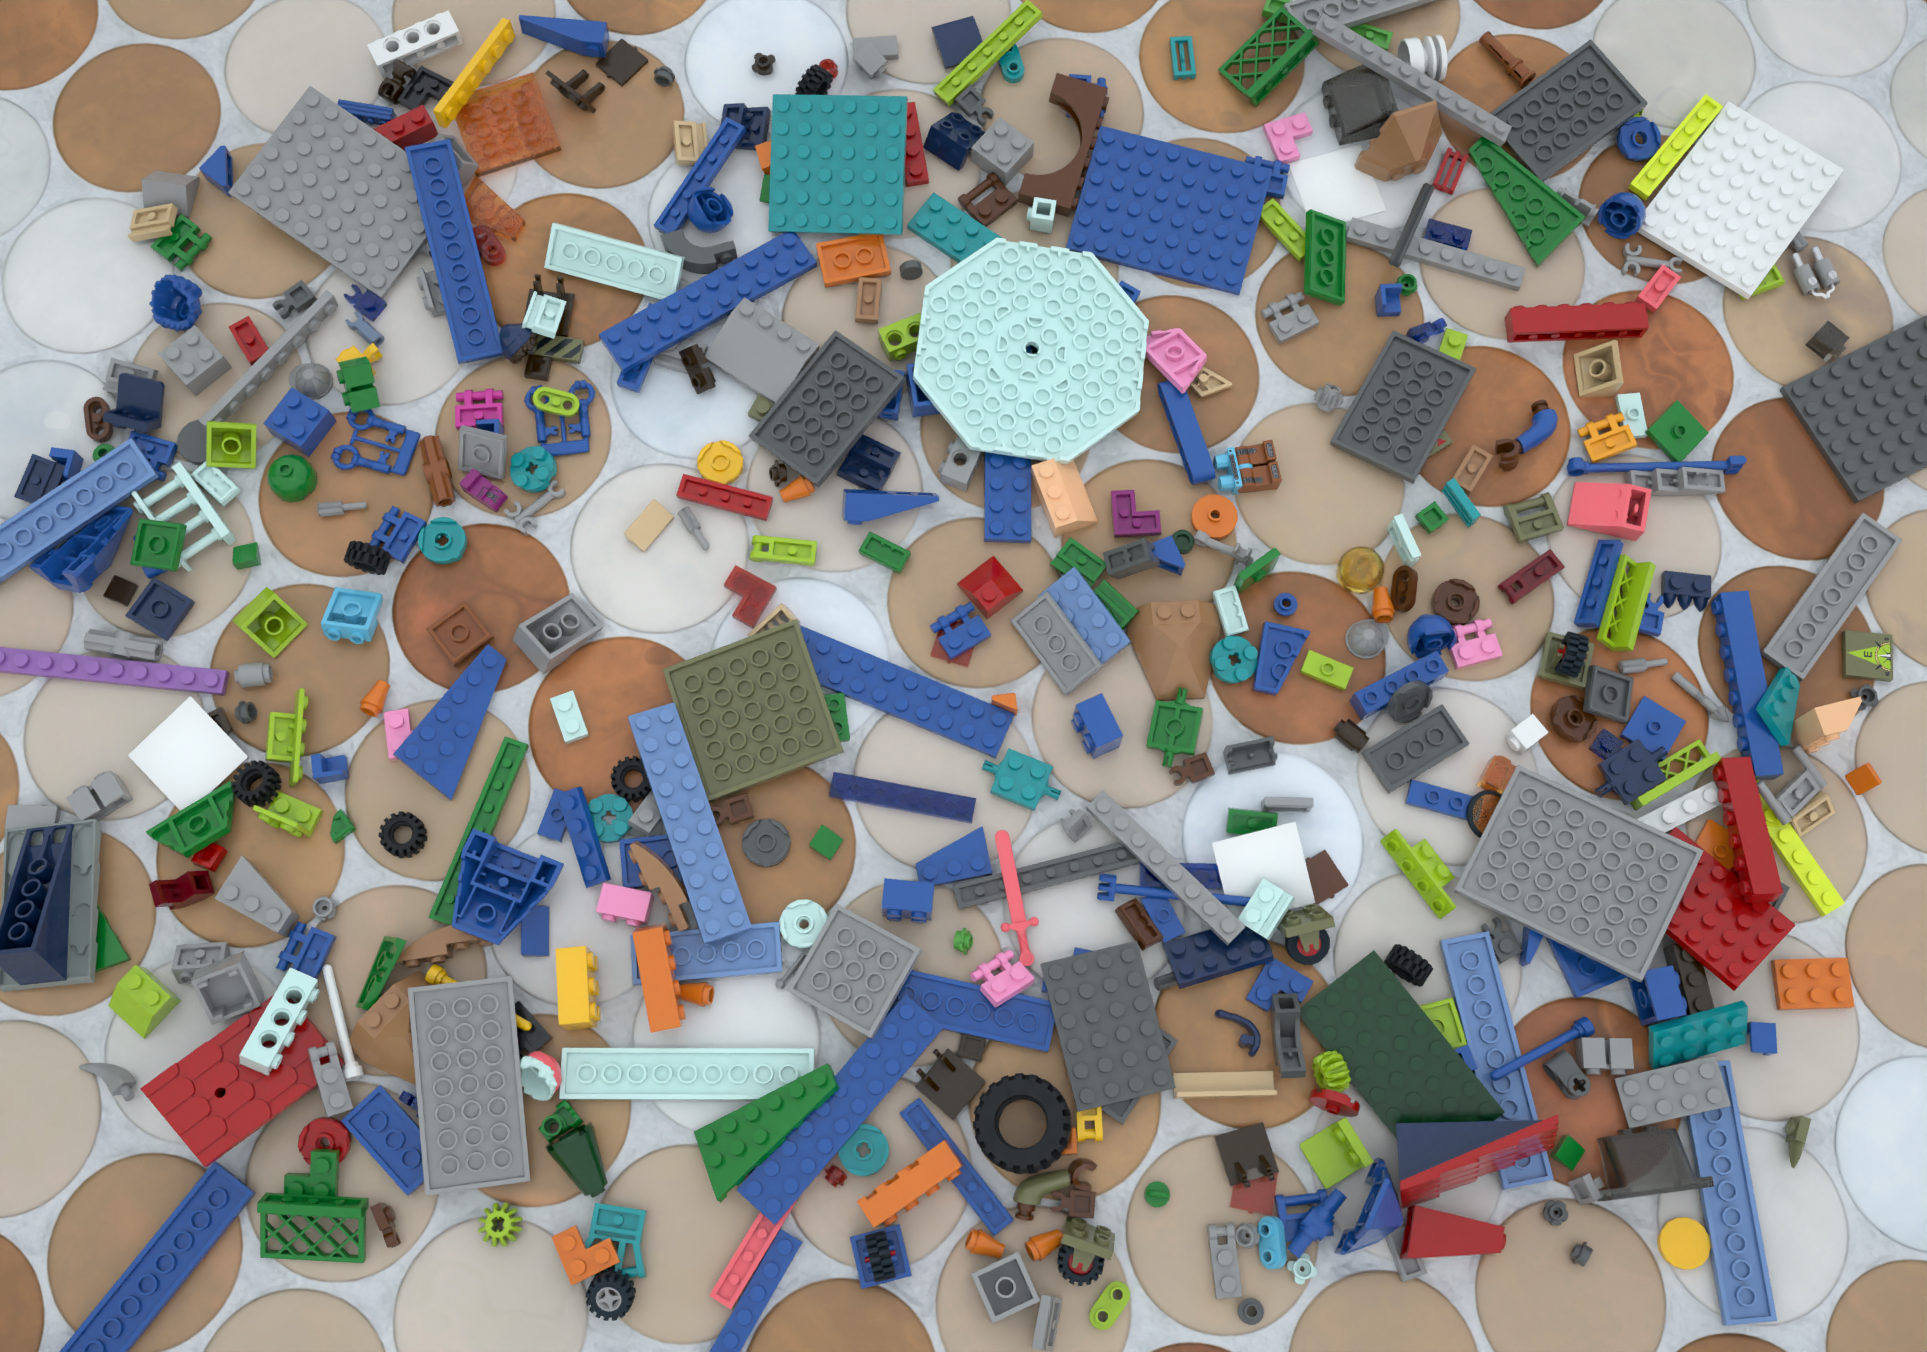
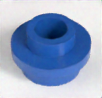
M1281 593L1274 600V609L1281 616L1292 615L1298 606L1296 598L1289 593ZM1282 601H1288L1290 606H1283Z

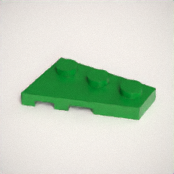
M384 936L355 1007L368 1011L381 997L380 993L407 942L406 940L398 937Z

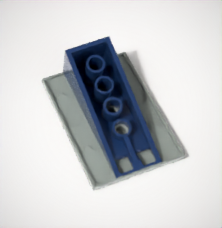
M96 819L5 829L0 914V991L8 992L95 982L98 947L96 935L99 912L97 900L101 865L99 863L101 830L100 823Z

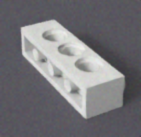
M448 10L422 22H417L406 29L398 30L385 38L377 39L367 46L384 78L392 74L393 62L396 59L412 66L463 44V40Z

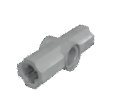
M89 629L85 633L83 640L86 650L106 653L123 660L136 658L157 662L163 653V643L160 640L138 637L125 631H115V633Z

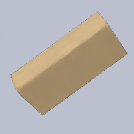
M653 499L625 531L624 535L628 541L645 552L673 520L674 516L658 501Z
M1819 791L1791 818L1789 823L1799 838L1836 813L1828 793Z

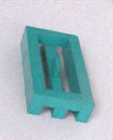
M1192 36L1170 37L1169 45L1173 80H1178L1180 77H1182V80H1186L1187 77L1195 79L1196 69ZM1175 43H1178L1181 71H1178ZM1183 43H1187L1190 71H1186Z
M1455 478L1446 482L1441 491L1467 527L1472 526L1477 522L1481 514Z

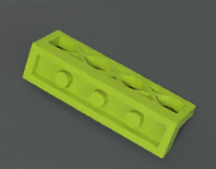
M1626 554L1619 557L1597 640L1612 651H1633L1656 568L1652 562L1636 563ZM1626 565L1630 567L1628 575H1626L1625 571ZM1620 586H1622L1623 591L1622 597L1620 596L1619 592ZM1615 607H1616V611H1617L1616 618H1615L1614 612H1613ZM1609 627H1610V631H1611V637H1610V639L1607 638V633H1608Z
M1698 739L1659 762V768L1665 765V769H1661L1666 778L1668 776L1672 778L1664 780L1662 784L1656 785L1650 791L1630 802L1635 811L1719 762L1721 759L1717 751L1710 755L1701 740ZM1695 747L1704 758L1699 762L1688 760L1690 750ZM1671 761L1683 763L1682 771L1679 774L1669 771Z

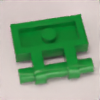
M181 214L175 220L174 227H171L172 235L158 238L150 247L170 263L177 256L179 261L174 266L182 271L187 265L190 266L194 262L193 259L200 251H205L212 237L205 232L198 238L196 235L201 231L200 228ZM190 242L194 245L186 253L182 251Z

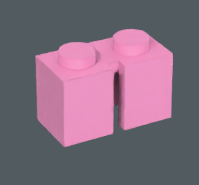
M603 883L596 912L602 916L601 919L604 921L616 923L617 919L626 920V925L640 928L641 924L648 925L654 895L651 892Z

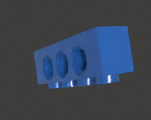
M1435 651L1355 692L1349 701L1362 721L1387 708L1390 698L1401 686L1417 680L1423 681L1429 686L1443 679L1449 670L1439 653Z

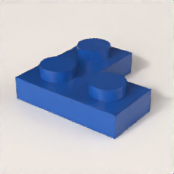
M1274 958L1272 962L1265 963L1245 1000L1266 1012L1271 1007L1272 994H1278L1279 991L1283 994L1297 993L1298 1001L1302 1003L1313 980Z

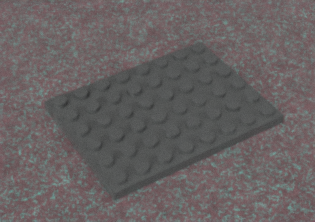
M1927 315L1783 386L1779 390L1854 504L1927 468Z

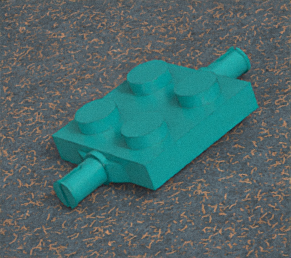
M1008 748L1004 760L999 765L987 760L984 761L982 770L995 774L994 783L990 790V793L1032 811H1035L1039 800L1044 795L1056 800L1060 796L1061 790L1048 786L1049 776L1053 769V766L1010 748Z

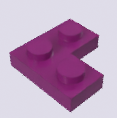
M1134 490L1111 491L1114 538L1161 535L1159 510L1136 511Z

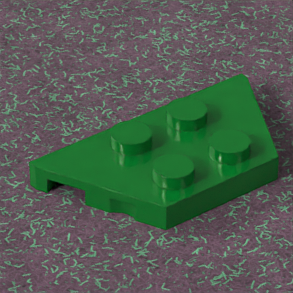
M231 781L147 830L146 833L153 840L186 858L231 832L235 794L232 792L234 788L231 786Z

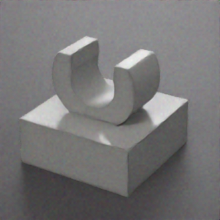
M1080 808L1077 811L1070 809L1069 813L1071 816L1067 820L1060 819L1068 837L1075 843L1093 827L1086 813Z
M1589 1173L1568 1181L1579 1205L1594 1202L1602 1197L1598 1189L1605 1185L1600 1176L1592 1179Z

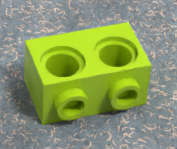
M920 313L878 329V339L889 362L902 360L908 354L917 350L918 337H912L911 334L919 333ZM892 341L900 342L897 346H893L890 343Z

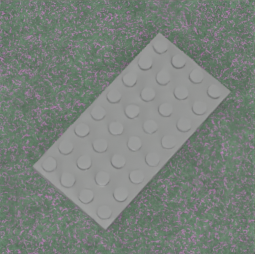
M512 976L408 988L425 1196L530 1181Z

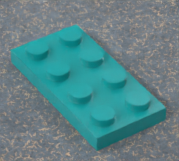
M934 192L907 224L908 230L958 263L995 238H1002Z
M1742 1000L1649 1026L1648 1064L1654 1070L1746 1044L1748 1006Z

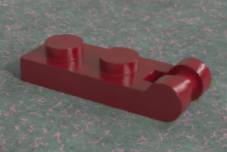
M1549 549L1504 580L1497 587L1501 592L1504 591L1509 597L1508 601L1513 605L1558 574L1565 566L1553 551ZM1514 583H1517L1518 586L1521 588L1517 592L1512 587Z

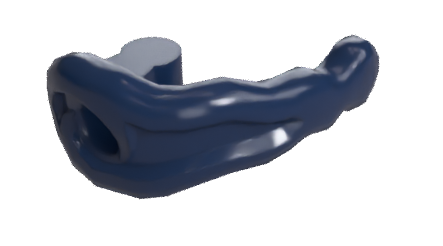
M1224 1010L1215 1011V1017L1234 1022L1249 1032L1250 1036L1247 1034L1241 1035L1238 1045L1241 1048H1250L1251 1050L1248 1054L1254 1057L1261 1042V1036L1256 1026L1250 1020Z

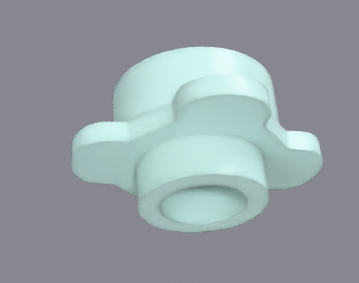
M1303 1253L1295 1261L1290 1260L1287 1263V1269L1292 1271L1295 1277L1294 1281L1297 1284H1304L1306 1279L1317 1275V1268L1313 1266L1310 1256L1306 1253ZM1301 1266L1304 1267V1271H1300Z

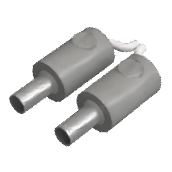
M1818 247L1810 250L1816 261L1813 267L1825 290L1830 289L1825 295L1824 293H1816L1821 287L1810 265L1803 264L1798 253L1791 255L1790 257L1796 267L1793 274L1804 296L1813 294L1817 297L1822 296L1824 299L1830 298V293L1841 282L1830 259L1823 258Z

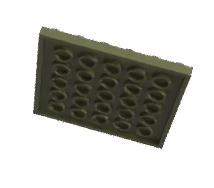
M797 619L663 669L709 803L844 753Z

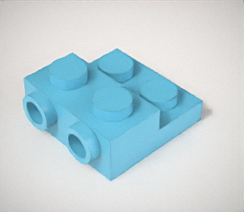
M335 587L320 623L323 634L333 641L346 638L355 644H362L364 641L371 642L378 624L376 617L383 602L382 594Z

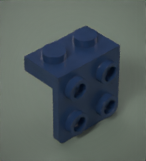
M951 112L931 125L923 148L959 171L963 168L971 147L985 132L979 126L973 125L964 119L961 114Z
M121 373L118 380L116 408L104 412L103 421L112 423V426L115 428L134 429V432L139 434H148L149 431L160 428L163 412L164 383L129 373Z

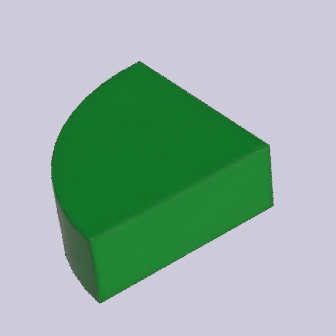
M342 809L334 815L330 835L336 844L356 830Z

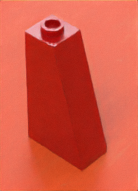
M1417 1205L1409 1206L1407 1208L1400 1258L1422 1259L1501 1253L1506 1245L1505 1227Z

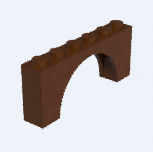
M1056 73L1049 102L1062 108L1073 119L1080 136V148L1074 159L1056 172L1044 175L1025 173L1017 202L1033 206L1034 197L1057 200L1056 214L1068 217L1070 210L1075 211L1078 197H1075L1077 190L1081 191L1085 177L1081 176L1083 169L1088 170L1091 157L1087 155L1089 149H1094L1097 137H1094L1095 129L1099 130L1104 117H1100L1101 110L1106 111L1110 97H1106L1108 88Z

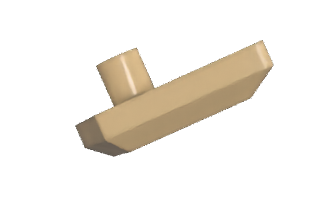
M1202 367L1190 384V387L1200 398L1232 387V382Z

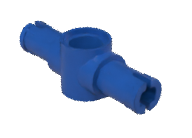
M1334 1188L1322 1205L1312 1206L1300 1221L1301 1227L1299 1229L1301 1231L1287 1249L1297 1258H1300L1313 1241H1321L1334 1225L1333 1219L1335 1218L1333 1215L1347 1197L1337 1188Z

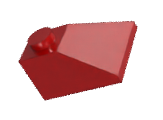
M994 556L957 583L959 588L986 619L990 618L1023 592L1019 584Z

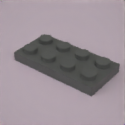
M1441 704L1363 751L1362 755L1389 794L1462 750L1470 743L1446 708Z

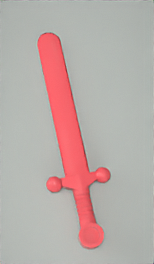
M999 830L995 834V842L1012 924L1002 923L1000 929L1002 932H1008L1010 929L1016 931L1021 953L1019 961L1024 966H1030L1034 962V955L1030 952L1026 928L1029 925L1037 926L1039 919L1031 917L1030 920L1026 921L1010 837L1007 831Z

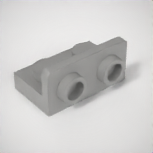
M419 268L420 277H417V282L420 290L425 291L426 296L422 297L426 310H431L434 318L445 315L446 312L435 270L425 273L423 268Z
M213 942L177 945L171 969L179 984H192L191 979L195 970L228 958L230 948L228 943Z

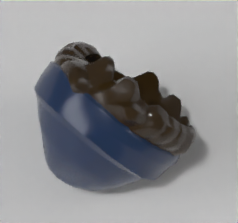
M523 323L506 324L500 331L499 337L502 354L512 364L521 361L524 356H527V351L533 350L532 345H537L538 334L532 332V329L522 328Z

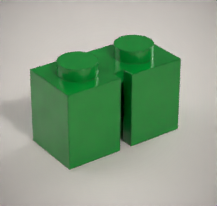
M361 357L338 362L340 370H337L336 373L339 384H344L345 392L341 393L344 405L349 406L352 413L380 407L377 390L373 385L375 381L368 358Z

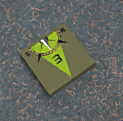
M1844 630L1842 632V676L1845 678L1892 681V635Z

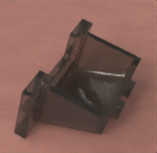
M1363 64L1323 82L1321 88L1323 106L1325 109H1328L1329 125L1331 128H1334L1339 146L1378 138L1381 134L1379 129L1394 112L1398 111L1389 80Z
M1657 1125L1642 1127V1132L1633 1133V1128L1617 1130L1618 1135L1597 1138L1608 1190L1599 1191L1602 1197L1597 1200L1598 1202L1714 1187L1712 1176L1695 1177L1676 1128L1658 1130Z

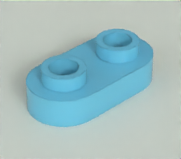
M1276 1216L1263 1217L1257 1226V1232L1260 1234L1258 1242L1260 1260L1267 1269H1280L1287 1260L1284 1225Z

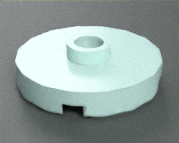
M808 899L796 900L790 903L781 914L779 920L780 932L784 940L791 946L798 949H810L828 917L824 908L814 901ZM802 921H807L809 923V926L806 929L800 928V923Z

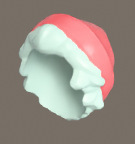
M534 1051L522 1057L520 1070L522 1086L524 1087L523 1092L535 1100H549L558 1091L562 1082L559 1063L553 1056L540 1051Z

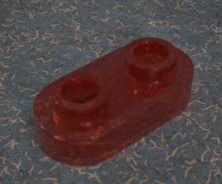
M485 225L474 227L473 232L477 248L484 261L491 266L501 265L506 259V252L500 241L489 227ZM492 250H497V251H496L495 253H493V254L490 253V251H492Z

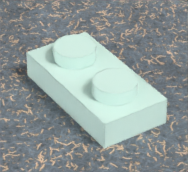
M573 690L550 698L565 743L569 744L588 737L589 733Z

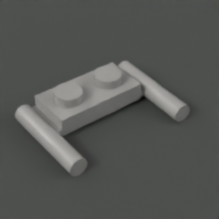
M1800 744L1794 746L1791 750L1805 770L1799 772L1775 797L1763 780L1757 782L1760 795L1782 825L1789 823L1791 818L1821 788L1827 785V782Z

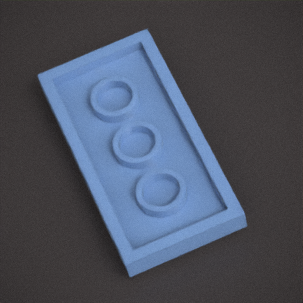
M1073 567L1038 595L1040 597L1046 591L1051 594L1102 664H1105L1132 642L1076 567Z

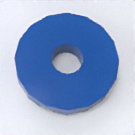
M1634 117L1623 123L1616 137L1617 146L1621 154L1634 162H1643L1653 157L1661 144V133L1657 125L1646 120L1648 118ZM1636 134L1642 136L1643 144H1638L1636 142Z

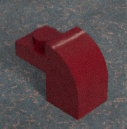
M208 870L188 871L177 879L155 880L149 884L155 907H169L170 910L184 908L201 902L215 893Z

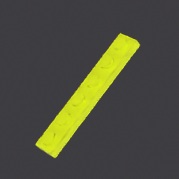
M1705 94L1630 183L1628 189L1646 201L1724 106Z
M1760 795L1771 844L1821 917L1845 904L1790 823L1782 825Z

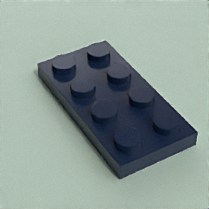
M1247 926L1228 946L1211 929L1163 943L1164 953L1179 989L1272 962L1274 959L1266 938Z

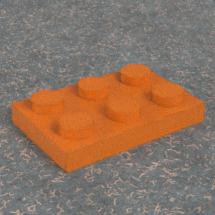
M856 235L816 243L825 288L859 281V277L877 278L891 275L883 235Z
M1848 958L1778 959L1771 961L1777 1010L1855 1007Z

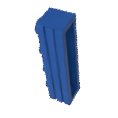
M341 99L337 103L353 116L369 125H382L396 117L393 108Z

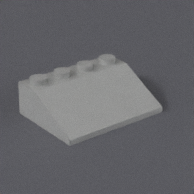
M744 297L729 315L707 351L705 358L715 367L775 404L819 351V344Z

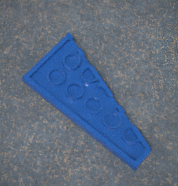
M487 644L393 754L450 801L507 660L489 644Z

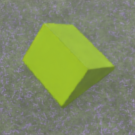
M207 421L206 466L256 469L257 424Z

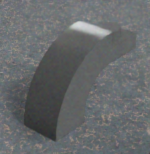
M682 229L660 235L665 251L685 257L682 269L692 273L710 274L718 269L717 264H728L738 258L733 240L711 247H699L686 239Z
M1297 993L1272 994V1043L1275 1064L1279 1068L1280 1078L1306 1077L1307 1073L1301 1046V1010Z

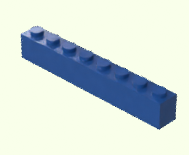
M1749 591L1722 592L1712 600L1711 611L1716 618L1715 632L1721 644L1719 653L1725 665L1724 679L1728 682V701L1732 705L1734 713L1732 722L1738 734L1737 748L1741 751L1742 757L1751 758L1756 781L1773 780L1783 775L1784 771L1778 741L1756 710L1757 705L1767 690V684Z

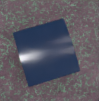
M973 16L931 27L937 50L939 49L944 69L958 66L983 42Z
M745 103L724 104L721 124L728 117L745 126L747 130L735 149L756 150V145L766 142L771 111L768 107L747 108Z
M862 435L849 451L848 456L838 470L837 476L866 490H882L901 452L866 435Z

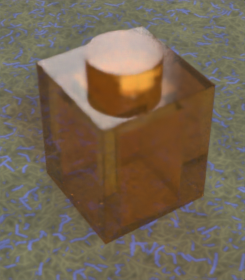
M1494 755L1488 760L1476 785L1485 790H1494L1501 794L1504 792L1516 766L1511 764L1508 758Z

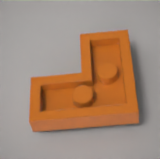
M577 1225L552 1236L571 1286L621 1262L611 1238L586 1248Z

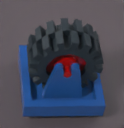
M900 1224L850 1237L861 1289L912 1276Z

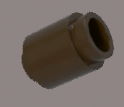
M1341 719L1333 729L1336 732L1334 738L1350 751L1354 750L1357 753L1360 752L1370 739L1366 736V732L1350 719L1346 722Z

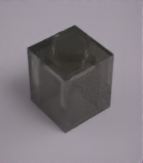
M1827 321L1806 343V346L1827 362L1832 356L1838 358L1846 349L1844 344L1849 337L1830 321Z

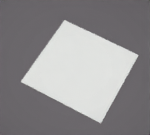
M1360 144L1289 163L1291 174L1306 212L1312 209L1347 222L1351 221L1352 217L1358 219L1387 211L1374 178L1356 170L1354 166L1359 153L1362 151Z
M191 696L128 755L180 811L211 793L248 757Z
M1296 821L1212 843L1225 895L1252 897L1264 878L1295 898L1289 909L1315 903ZM1227 905L1228 910L1236 918H1239L1245 906Z

